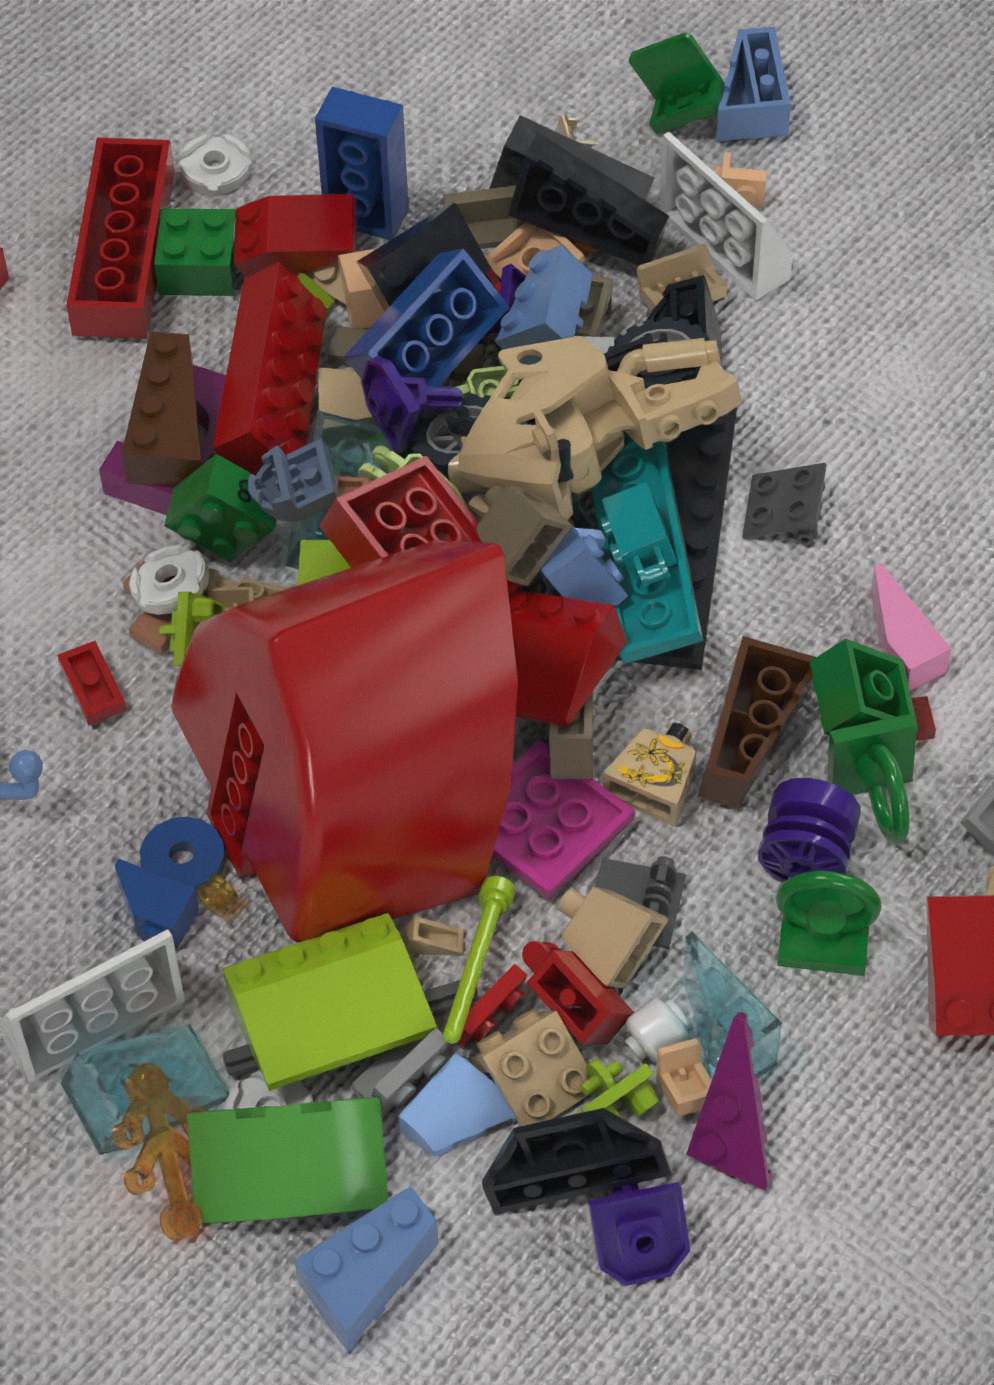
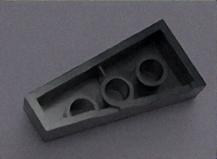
M520 115L503 147L489 188L507 187L517 184L524 156L538 132L644 200H646L655 177Z
M539 132L524 156L508 213L510 217L638 266L653 260L661 244L669 219V215Z

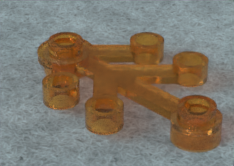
M143 1063L135 1067L126 1080V1093L131 1103L122 1122L114 1127L112 1137L115 1145L121 1150H129L139 1146L144 1140V1130L141 1123L147 1113L150 1131L133 1167L125 1172L124 1185L133 1195H140L152 1190L156 1183L153 1168L157 1159L159 1160L170 1203L160 1213V1226L163 1233L169 1239L179 1241L194 1235L198 1231L202 1223V1214L197 1205L188 1202L177 1159L179 1157L191 1167L189 1141L168 1124L165 1112L180 1122L184 1132L188 1135L187 1113L207 1110L204 1108L194 1110L189 1108L169 1091L167 1077L158 1066L152 1063ZM126 1129L130 1133L131 1140L126 1135ZM137 1174L142 1179V1185L138 1181Z

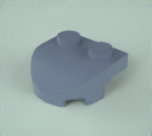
M322 438L287 455L284 454L279 446L272 448L262 456L264 465L257 475L250 474L248 479L249 493L258 506L268 515L286 522L301 521L331 507L337 497H340L329 448Z

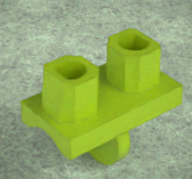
M178 592L177 611H172L171 625L159 626V635L170 637L169 652H174L173 666L181 667L197 625L206 619L224 612V603L192 592Z
M592 1060L586 1065L589 1079L580 1085V1089L586 1096H589L596 1090L601 1095L582 1107L575 1114L605 1108L620 1117L612 1104L623 1097L636 1117L640 1116L659 1102L653 1087L647 1080L654 1073L646 1063L616 1084L613 1078L623 1072L621 1065L614 1061L605 1067L600 1061Z

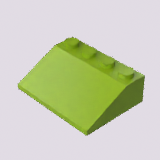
M389 913L369 918L365 921L327 932L313 939L285 946L281 949L222 968L231 1008L269 1091L425 1038L437 1027L403 939Z

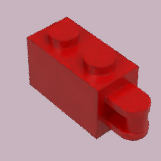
M531 941L524 946L522 951L523 961L534 973L526 982L551 1011H557L564 1025L582 1045H608L634 1011L612 987L603 984L573 951H561L552 942Z

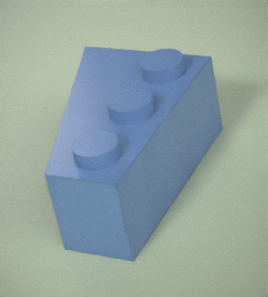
M775 27L739 29L730 61L728 77L724 84L722 100L718 108L716 142L788 136L791 103Z
M560 245L547 251L541 250L529 262L530 270L524 282L515 291L516 299L510 311L501 320L500 325L502 328L495 342L502 349L574 337L575 330L579 331L582 329L584 320L578 315L580 306L583 308L587 305L593 274L564 246ZM529 355L521 358L519 362L531 365L538 363L542 358Z
M410 1186L294 1260L298 1284L348 1354L358 1344V1338L374 1319L377 1320L385 1311V1305L401 1286L404 1287L439 1244L437 1220L412 1186Z

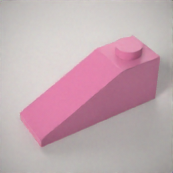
M882 563L874 566L871 593L881 652L903 659L909 689L912 691L947 673L951 648Z

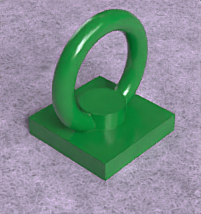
M912 714L829 731L827 782L842 787L850 794L868 791L879 829L886 840L892 844L903 843L908 836L910 827L909 806L904 783L913 781L917 725ZM885 787L888 788L892 813L887 801Z
M833 871L806 872L787 879L779 887L776 894V904L783 915L777 966L864 976L869 926L877 920L882 908L881 899L875 889L859 878Z

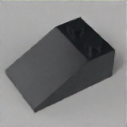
M453 201L356 261L384 311L393 304L439 253L464 248L483 274L491 268L456 203Z

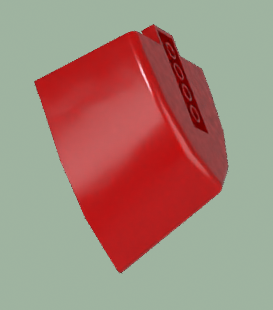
M434 540L238 605L197 625L177 674L171 709L211 786L206 814L212 826L216 828L222 838L224 849L239 878L257 875L287 935L295 942L299 943L313 939L327 932L335 931L389 913L391 919H395L479 894L489 869L510 791L518 677L503 550L497 543Z

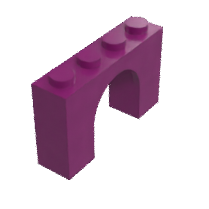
M194 365L199 425L207 430L206 436L201 441L202 461L204 464L217 454L213 450V443L226 375ZM117 441L99 468L103 493L167 515L173 488L127 484L121 455L124 443Z

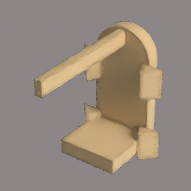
M567 114L561 116L557 124L559 133L571 138V134H573V130L579 121L578 118L568 117ZM575 140L584 145H597L596 141Z

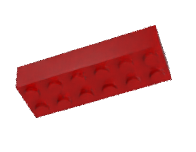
M97 137L66 305L72 336L148 339L157 284L154 262L161 208H169L175 172L170 140Z
M280 262L245 278L243 281L213 443V450L217 454L255 476L264 465L262 456L272 448L279 446L284 454L287 455L304 447L306 444L327 308L323 302L315 297L300 282L299 278L288 271Z

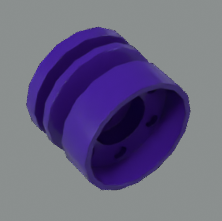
M793 778L780 783L773 792L768 811V824L764 827L762 833L763 840L760 842L758 849L759 863L766 872L783 882L795 875L812 871H833L846 874L848 860L851 857V843L856 837L861 816V806L855 797L845 789L824 780Z

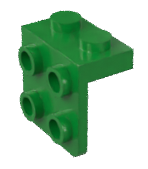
M681 33L631 52L629 57L630 65L656 100L649 122L655 134L668 130H677L685 124L699 119H708L718 113L725 82L690 33Z

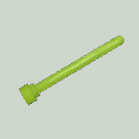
M490 876L484 879L478 900L483 911L443 1032L444 1040L447 1043L455 1044L461 1038L499 915L511 908L516 889L513 883L504 877Z

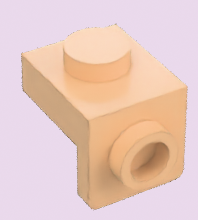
M724 152L723 166L716 165L715 173L752 206L764 207L767 171L731 168L732 153Z
M697 1038L669 1045L657 1051L656 1081L677 1117L702 1109L712 1081L701 1063L702 1045Z

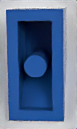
M118 859L115 864L119 888L137 936L142 941H146L168 929L173 937L176 951L199 912L196 888Z

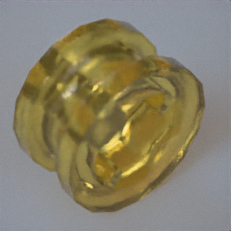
M211 874L207 878V886L200 885L196 889V894L202 904L220 917H223L228 912V905L234 906L239 901L234 888L225 879L216 874Z

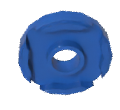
M192 817L171 818L156 825L145 836L140 848L142 868L196 888V894L204 891L205 886L209 885L212 881L214 884L221 877L226 863L224 843L216 828L204 820ZM180 851H189L194 854V857L187 863L180 864L172 860V857Z

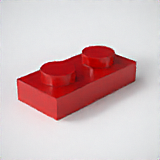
M96 641L57 655L59 665L88 726L127 711L125 700Z
M515 963L469 1010L461 1038L456 1043L463 1050L473 1039L479 1042L487 1037L497 1024L492 1019L502 1009L507 1013L512 1011L524 997L525 993L521 988L528 975Z

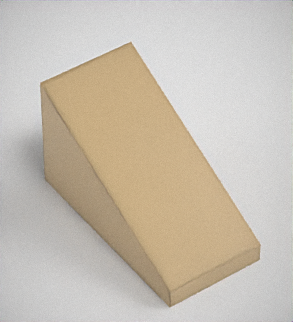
M414 916L401 930V937L408 954L460 956L462 954L464 930Z

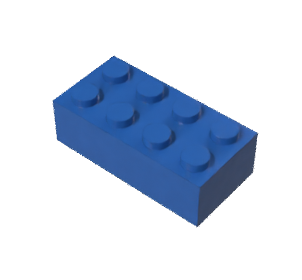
M331 87L315 117L321 194H353L356 198V232L392 240L395 238L409 211L403 105Z
M464 248L439 253L347 352L344 358L361 379L367 360L379 356L392 361L401 377L425 378L426 386L439 387L510 307Z

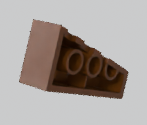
M150 331L121 453L127 484L174 488L203 465L194 364L189 334Z
M745 636L742 637L699 789V798L737 809L740 807L813 687L810 661L816 658L815 656Z

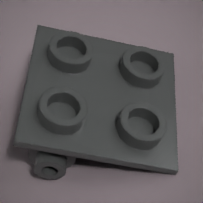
M819 463L752 475L742 538L748 539L793 532L800 544H811L818 536L817 526L821 516V499L825 489L824 479L827 464Z
M666 856L658 857L651 867L602 858L595 887L616 892L668 918L669 921L653 946L670 948L686 874L677 872L674 860Z

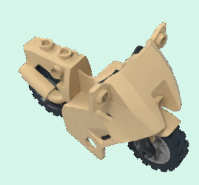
M665 317L661 321L654 322V319L643 321L644 325L639 327L634 325L626 329L627 333L625 335H618L614 339L615 345L610 346L607 353L601 352L581 336L503 349L499 352L498 356L500 363L507 372L492 396L485 395L482 398L478 397V394H467V397H463L462 406H457L456 411H424L422 417L419 418V422L415 423L409 441L413 454H421L423 457L427 456L437 470L457 487L460 494L490 489L497 485L504 487L513 485L540 495L575 528L588 529L591 526V522L580 504V496L586 490L599 483L602 478L601 472L624 447L623 430L640 447L647 450L652 448V444L655 442H669L683 431L701 424L713 423L719 417L724 416L742 404L738 380L734 375L726 374L718 363L720 357L717 341H709L707 333L703 334L702 328L697 324L692 326L686 319L680 318L679 321H673V318ZM529 355L542 358L538 363L531 365L519 362L521 358ZM515 380H519L518 387L511 399H504ZM527 421V425H521V423ZM486 492L474 496L468 503L469 508L481 518L489 510L488 505L484 501Z

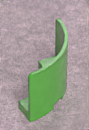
M380 1097L187 1113L194 1217L197 1223L252 1221L375 1209L388 1201Z

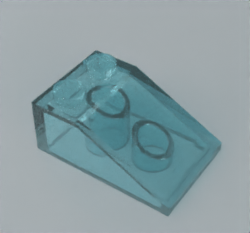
M692 931L685 937L683 983L708 1071L713 1077L733 1018L740 1011L748 1015L747 1021L752 1029L754 1047L751 1049L754 1074H758L760 1078L777 1065L782 1022Z
M190 1024L78 1051L61 1081L65 1093L99 1155L137 1146L187 1121V1113L207 1111L226 1101L229 1095L228 1089Z

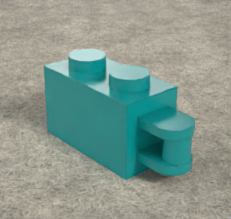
M647 481L601 499L606 516L600 517V521L608 540L615 538L616 543L609 547L616 565L619 568L626 566L631 580L640 578L644 587L661 579L670 578L671 574L668 567L678 562Z

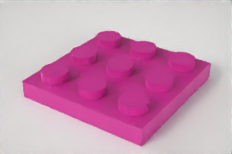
M539 739L512 764L511 787L492 857L550 901L634 820L635 810L594 779H552L550 774V746Z

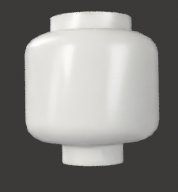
M653 998L627 1018L626 1028L631 1036L624 1041L640 1061L648 1057L657 1064L658 1049L690 1040L687 1030L692 1025L671 999L664 1002L659 998Z

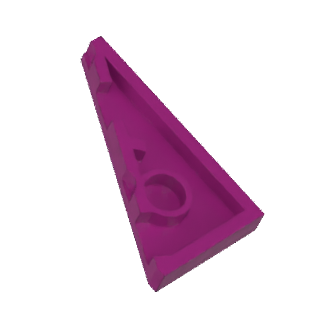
M739 1011L731 1023L686 1155L766 1191L773 1177L772 1170L767 1169L764 1144L767 1142L766 1127L761 1120L763 1106L758 1074H754L751 1049L754 1047L752 1029L748 1025V1015Z

